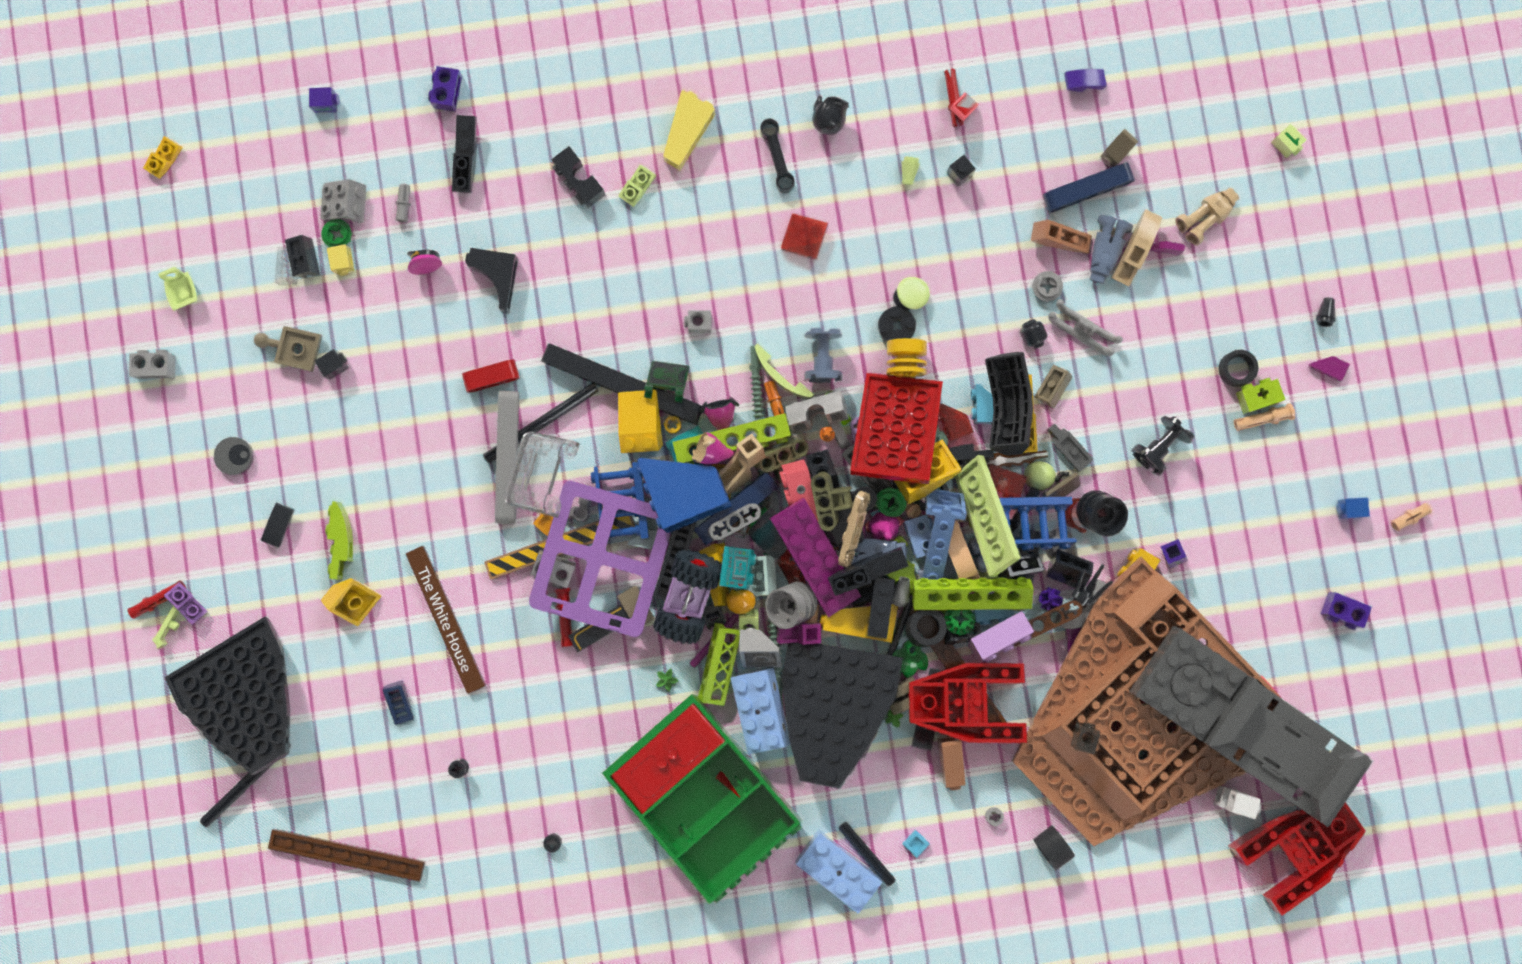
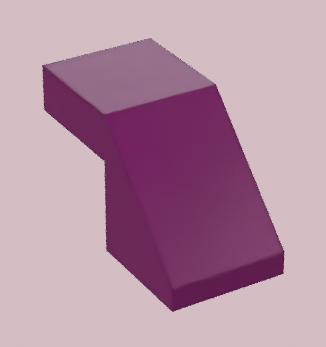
M800 623L788 629L776 626L778 644L800 643L804 645L821 643L820 623Z

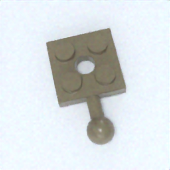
M283 326L280 341L269 339L265 333L256 334L253 341L259 348L266 346L277 348L274 363L313 372L322 335ZM297 344L303 346V350L299 354L294 352V347Z

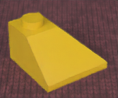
M350 578L332 585L321 599V602L328 611L358 627L381 598V595Z

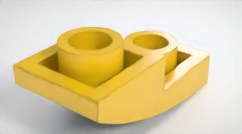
M164 136L156 152L150 153L143 169L155 177L161 178L174 163L183 146Z

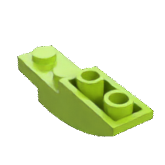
M332 501V505L328 508L330 520L325 529L327 539L334 540V544L331 545L330 549L332 561L328 565L329 579L342 580L345 561L353 562V535L350 520L342 502Z

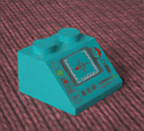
M724 546L719 586L749 589L750 585H753L754 574H751L757 558L754 550Z

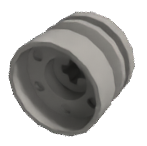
M794 582L772 591L767 596L765 610L768 618L775 626L788 629L811 619L815 615L817 599L807 584Z

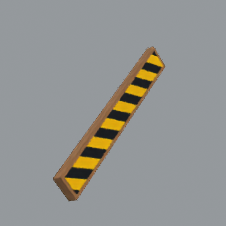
M632 516L615 517L612 529L635 527ZM600 520L563 533V539L585 546L592 544ZM547 539L485 561L490 580L534 565L539 551H544Z

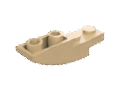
M1147 209L1144 210L1127 242L1128 246L1111 276L1112 279L1130 286L1151 249L1163 217Z

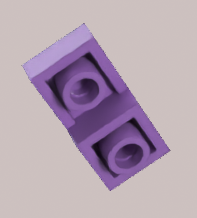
M180 582L164 595L192 625L208 612Z

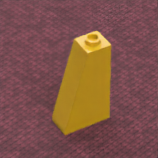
M891 605L887 639L866 637L871 606L841 609L830 617L826 616V614H821L819 623L822 626V630L892 643L898 606Z

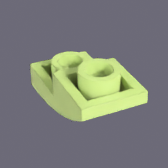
M640 164L618 196L635 207L657 175Z

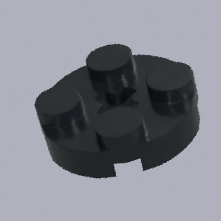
M893 306L885 310L878 320L880 337L886 343L892 339H911L916 330V320L912 313L902 307ZM900 322L902 329L893 330L894 326L892 323Z

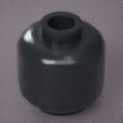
M1032 319L1021 325L1022 328L1019 333L1027 347L1033 346L1036 349L1044 345L1043 341L1047 339L1048 334L1041 321Z

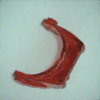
M1072 498L1073 504L1065 511L1066 526L1078 530L1079 533H1085L1087 529L1078 527L1072 519V509L1081 498Z

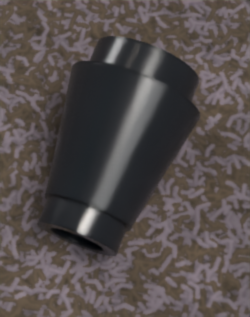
M1323 298L1315 318L1319 326L1331 327L1336 321L1334 298Z

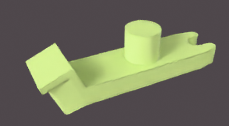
M174 606L171 608L158 633L152 639L157 649H161L168 644L164 638L169 629L176 631L180 626V623L175 621L179 611Z

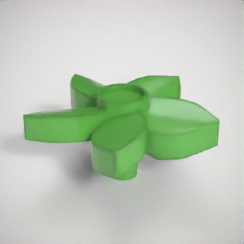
M672 668L667 670L666 674L657 671L660 678L657 682V687H662L665 684V688L670 691L671 683L679 681L677 678L671 677L673 673Z
M890 709L887 713L888 717L885 719V724L892 723L893 726L898 728L900 727L899 719L904 715L902 713L893 715Z

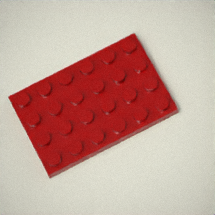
M866 373L850 475L929 484L943 381Z

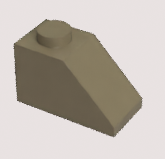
M1124 128L1100 157L1103 158L1102 160L1107 166H1117L1139 141Z

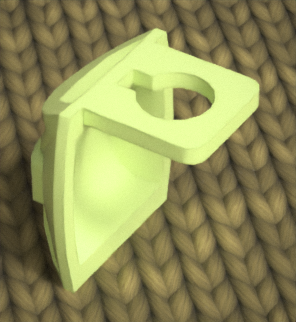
M172 267L158 274L159 278L164 280L165 293L173 311L198 301L194 283L188 272L183 273L178 268ZM170 273H176V274H175V275H176L175 277L166 276V275H168V274H170Z

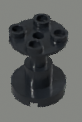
M1167 416L1161 417V422L1168 431L1159 441L1153 440L1147 448L1136 444L1131 452H1134L1133 456L1143 467L1147 470L1149 468L1154 469L1152 473L1158 476L1166 471V466L1161 460L1169 453L1167 448L1176 438L1190 444L1195 437L1192 432L1187 429L1185 430L1181 426L1182 422L1175 416H1172V418Z

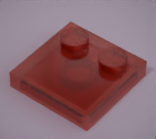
M792 213L781 250L817 260L827 232L828 223Z

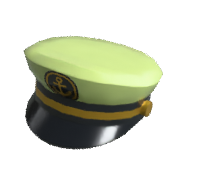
M905 278L899 283L894 292V303L897 307L917 310L928 302L930 297L929 288L920 278Z

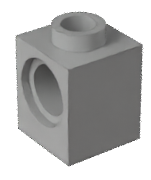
M711 310L688 311V316L684 317V326L688 327L689 333H712ZM701 318L703 323L700 326H695L693 320Z

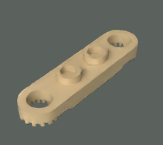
M860 491L854 500L852 511L847 518V530L842 536L843 544L838 563L846 568L853 562L854 550L858 546L867 513L865 510L870 500V494Z

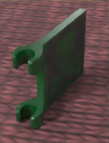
M652 361L644 387V398L651 399L653 388L675 391L674 402L682 403L690 366Z

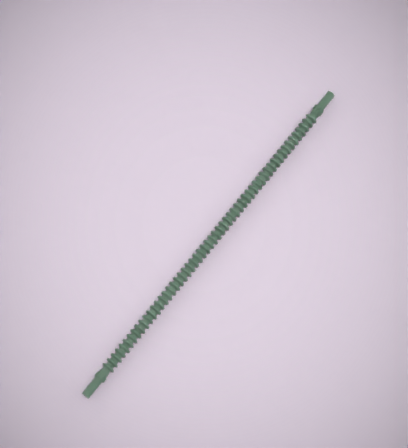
M755 345L750 346L751 365H749V369L752 373L750 379L753 380L750 383L753 385L751 387V390H753L751 395L754 396L752 398V401H754V404H752L754 409L752 411L755 412L753 417H755L754 421L764 417V414H762V411H764L762 406L764 404L761 403L763 392L760 391L762 389L760 387L762 376H759L761 364L758 362ZM763 459L762 467L765 465L766 459ZM757 470V472H759V475L757 477L763 474L764 471ZM767 496L759 505L762 508L771 509L769 508L771 503L768 502L770 497ZM766 552L763 553L765 556H770ZM769 619L767 620L770 622V625H768V628H770L768 633L771 634L769 639L780 650L781 647L777 643V628ZM774 667L783 706V684L781 681V672L783 670L780 667Z

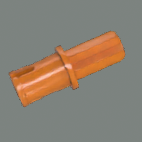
M768 381L764 383L769 399L767 402L771 405L773 415L784 414L781 403L782 397L778 394L775 382Z
M831 427L821 429L820 438L823 441L829 442L834 439L835 432Z

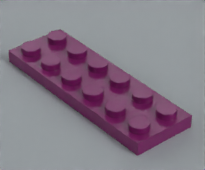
M804 498L770 518L826 616H832L861 597L857 588L837 596L834 595L828 577L844 567L839 565L838 555Z

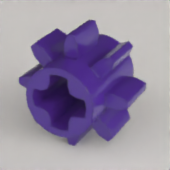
M1047 587V590L1041 591L1038 600L1042 603L1041 608L1050 611L1061 606L1063 598L1060 596L1061 591Z

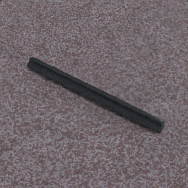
M594 383L589 384L519 430L518 444L599 391ZM497 445L483 454L486 462L491 463L496 459Z

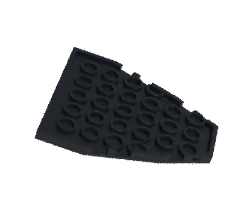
M268 617L261 618L164 677L179 711L191 720V723L203 732V735L221 753L229 756L250 774L255 775L289 754L290 701L284 649Z
M788 643L782 672V684L788 736L801 782L837 789L843 786L846 778L851 775L855 766L868 752L879 731V727L883 720L886 719L891 705L897 698L903 658L818 643L804 645Z

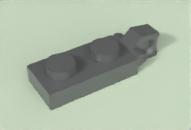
M1052 424L1047 429L1053 437L1050 439L1053 445L1077 472L1083 470L1094 460L1069 430L1067 431L1064 428L1060 430L1056 424Z

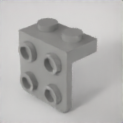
M350 179L324 183L321 219L327 221L345 218L358 223L364 222L366 185Z

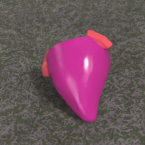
M878 512L865 524L866 531L870 532L874 539L892 541L899 533V526L903 524L904 520L898 516L890 517Z

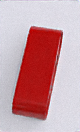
M515 359L505 360L462 373L466 393L477 392L520 379Z

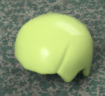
M1033 462L1024 471L1026 484L1038 490L1049 489L1055 482V470L1046 462Z

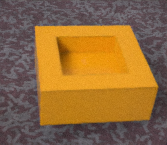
M545 509L532 524L548 536L554 516Z

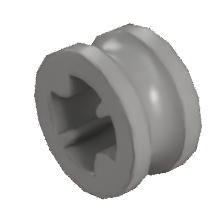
M991 807L986 811L985 818L990 825L998 826L1003 822L1004 814L1000 809ZM994 811L996 814H999V818L997 817L998 820L995 822L989 817L990 815L992 816L991 813Z

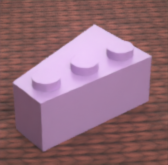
M1021 611L970 639L968 647L977 663H984L985 661L988 663L996 659L997 654L1001 652L1007 653L1014 649L1013 645L1020 642L1023 644L1032 639L1030 635L1034 633V630Z

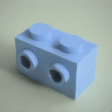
M927 514L903 522L915 559L927 555L933 521L931 517H927Z

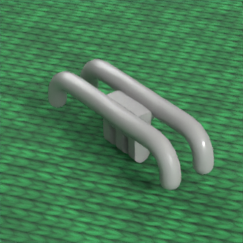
M1059 299L1056 302L1057 308L1077 321L1074 327H1071L1058 319L1054 312H1051L1048 315V319L1052 324L1105 356H1113L1115 354L1113 348H1106L1090 337L1096 333L1106 340L1118 344L1123 341L1122 336L1113 335L1067 307L1063 300Z

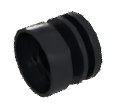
M1091 490L1079 500L1076 507V516L1084 527L1107 537L1116 535L1125 527L1128 520V510L1126 504L1121 499L1100 490Z

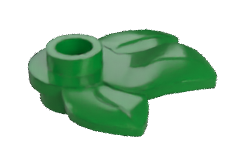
M909 640L904 642L902 648L895 650L892 655L904 659L902 673L905 678L912 677L917 669L925 671L928 667L927 655L921 651V647L914 645ZM914 646V652L910 653L909 649Z

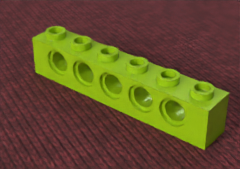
M785 413L709 432L733 452H736L737 448L727 444L728 438L735 437L739 443L745 439L746 434L749 432L756 434V439L763 448L769 447V443L772 442L777 444L788 442L787 439L791 438ZM771 427L775 430V435L767 437L764 434V430ZM701 435L672 442L677 462L694 464L692 455H690V449L697 446Z
M921 578L913 580L912 602L914 610L1032 609L1034 588L1031 580L1026 578H940L938 580Z

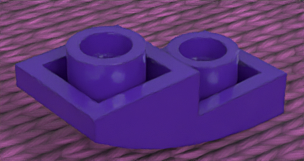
M1078 69L1064 73L1068 91L1083 92L1087 88L1103 90L1107 87L1104 69Z

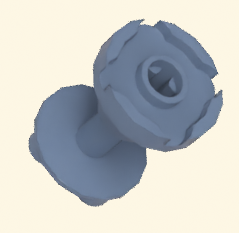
M811 328L810 331L804 334V337L817 340L818 356L814 357V370L804 372V381L809 380L812 383H831V379H835V382L842 381V372L833 370V357L829 356V340L841 338L840 329L833 328L829 329V331H822V328Z

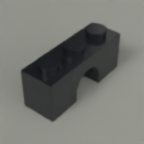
M570 146L551 159L554 165L552 169L558 176L562 175L565 181L563 183L570 191L572 189L577 194L575 198L581 205L585 204L589 208L606 195L604 189L593 175L586 180L575 178L576 171L583 165Z
M880 577L873 579L872 600L866 637L887 639L895 583L893 579Z

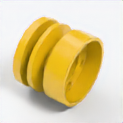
M909 338L887 341V355L895 357V359L886 362V365L891 366L886 369V375L916 378L927 374V369L921 368L926 366L927 362L918 359V357L927 355V341Z

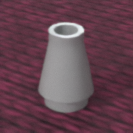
M898 578L893 591V605L905 607L910 602L909 578Z

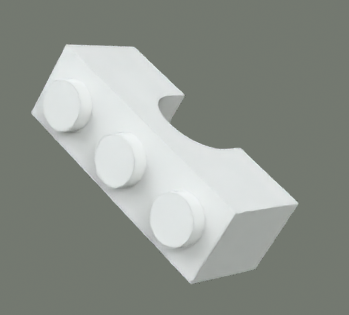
M1224 786L1217 788L1213 804L1226 808L1230 812L1256 819V816L1261 811V799Z

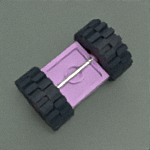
M681 550L676 553L671 569L673 579L664 606L661 605L659 607L653 628H655L656 632H659V635L665 636L668 640L672 639L673 642L679 641L681 644H685V642L688 644L699 642L705 625V619L702 615L710 591L718 587L721 577L722 564H719L718 560L708 557L707 554H700L698 551Z

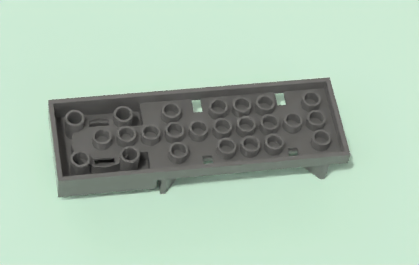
M1175 626L1168 633L1129 691L1327 827L1330 826L1373 762L1369 759L1368 755L1356 750L1258 683L1257 679L1247 675V673L1199 640ZM1274 699L1278 704L1273 711L1267 709V706ZM1333 739L1337 743L1330 752L1325 747ZM1241 747L1245 752L1240 760L1237 761L1233 756ZM1299 787L1304 792L1296 801L1292 796Z

